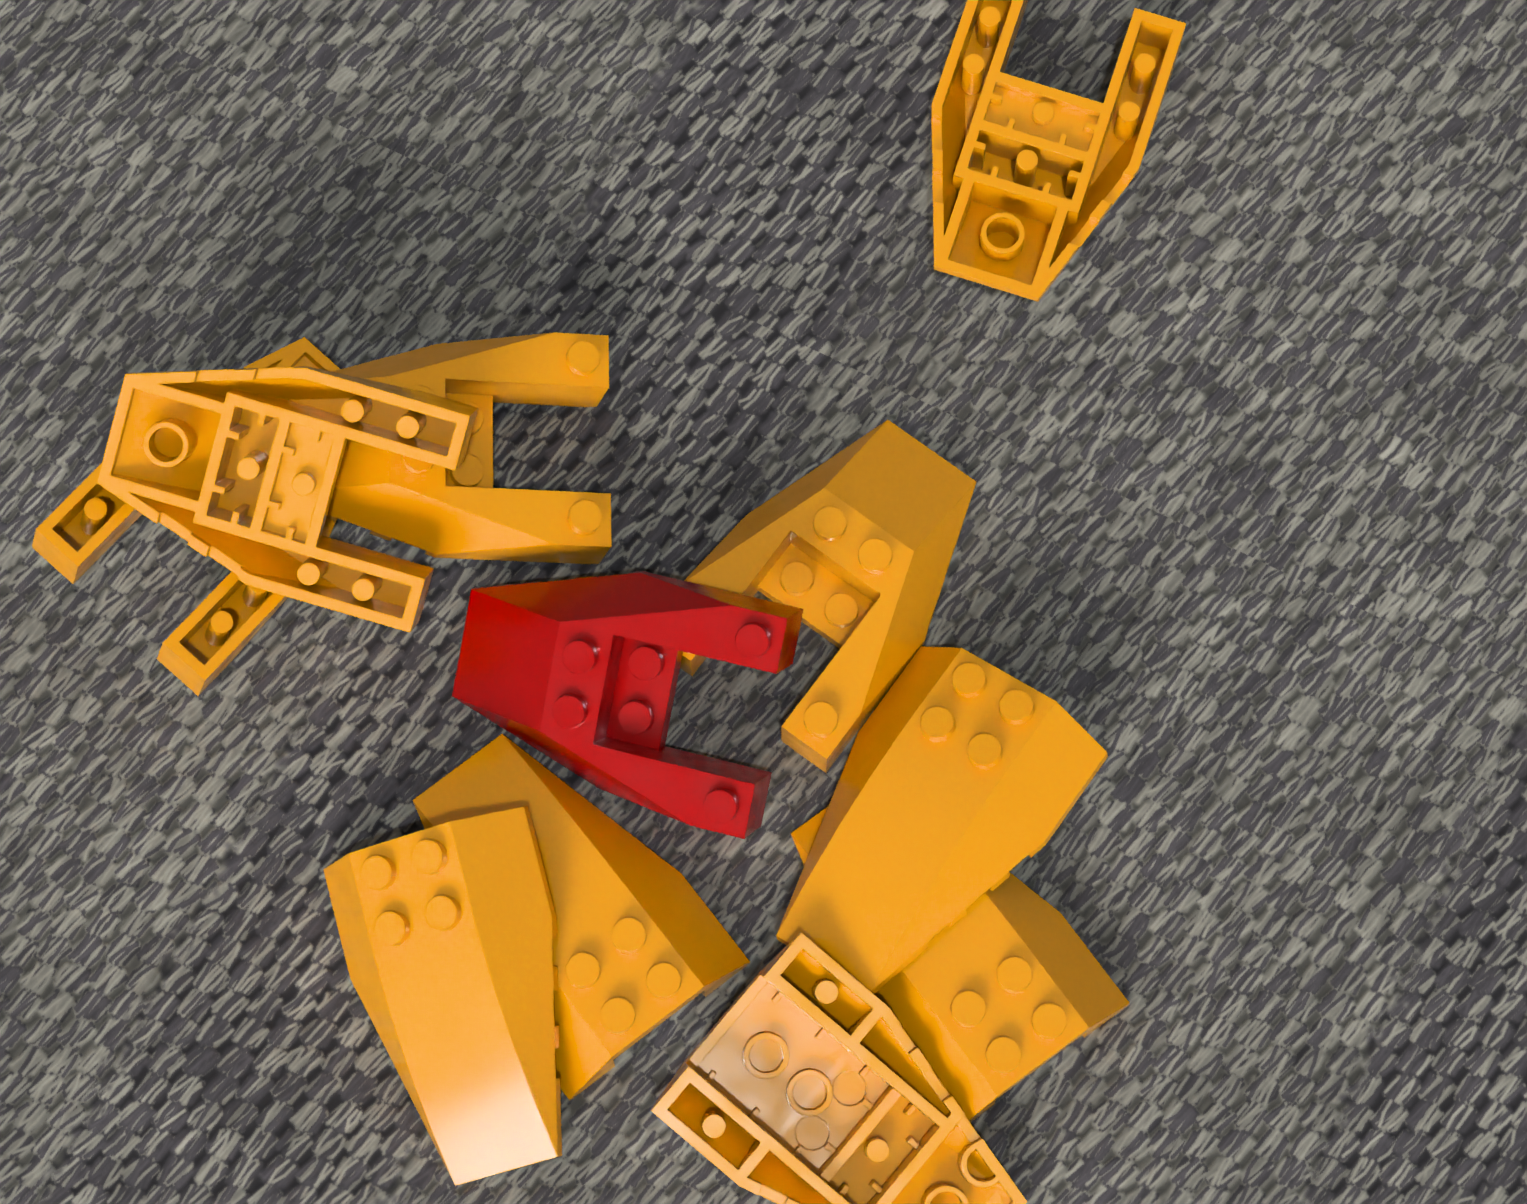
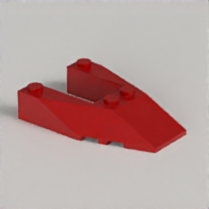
M645 571L598 577H577L547 582L536 581L475 587L471 589L452 697L601 790L690 826L745 839L761 827L772 772L665 746L682 654L687 652L777 674L793 664L804 609Z

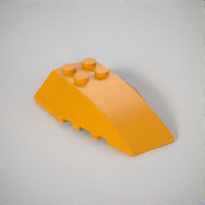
M921 646L857 734L776 934L777 940L788 945L802 932L855 979L875 994L928 948L927 943L946 926L951 928L967 914L966 909L987 890H995L1010 877L1009 871L1025 857L1029 856L1032 858L1048 843L1108 758L1107 751L1057 701L969 651L954 647Z
M503 734L499 735L413 799L424 829L473 816L523 806L529 808L557 918V938H553V966H558V991H554V1022L556 1026H559L560 1048L555 1049L556 1078H560V1089L569 1101L615 1067L613 1061L615 1058L701 993L705 997L750 964L748 958L682 873Z
M523 806L449 821L350 852L323 869L350 979L455 1186L562 1156L560 1078H556L555 1049L560 1048L559 1026H556L554 1022V991H558V966H553V938H557V918L529 808Z
M828 807L791 833L803 865L806 863ZM1012 873L995 890H987L966 909L967 914L951 928L946 926L927 943L928 948L874 994L892 1010L903 1029L929 1062L935 1074L950 1095L956 1100L970 1123L991 1108L997 1098L1079 1037L1083 1036L1085 1038L1130 1004L1064 916Z
M802 932L756 975L683 1062L651 1108V1112L738 1186L776 1204L1027 1203V1200L967 1119L961 1107L935 1074L929 1062L903 1029L892 1010Z

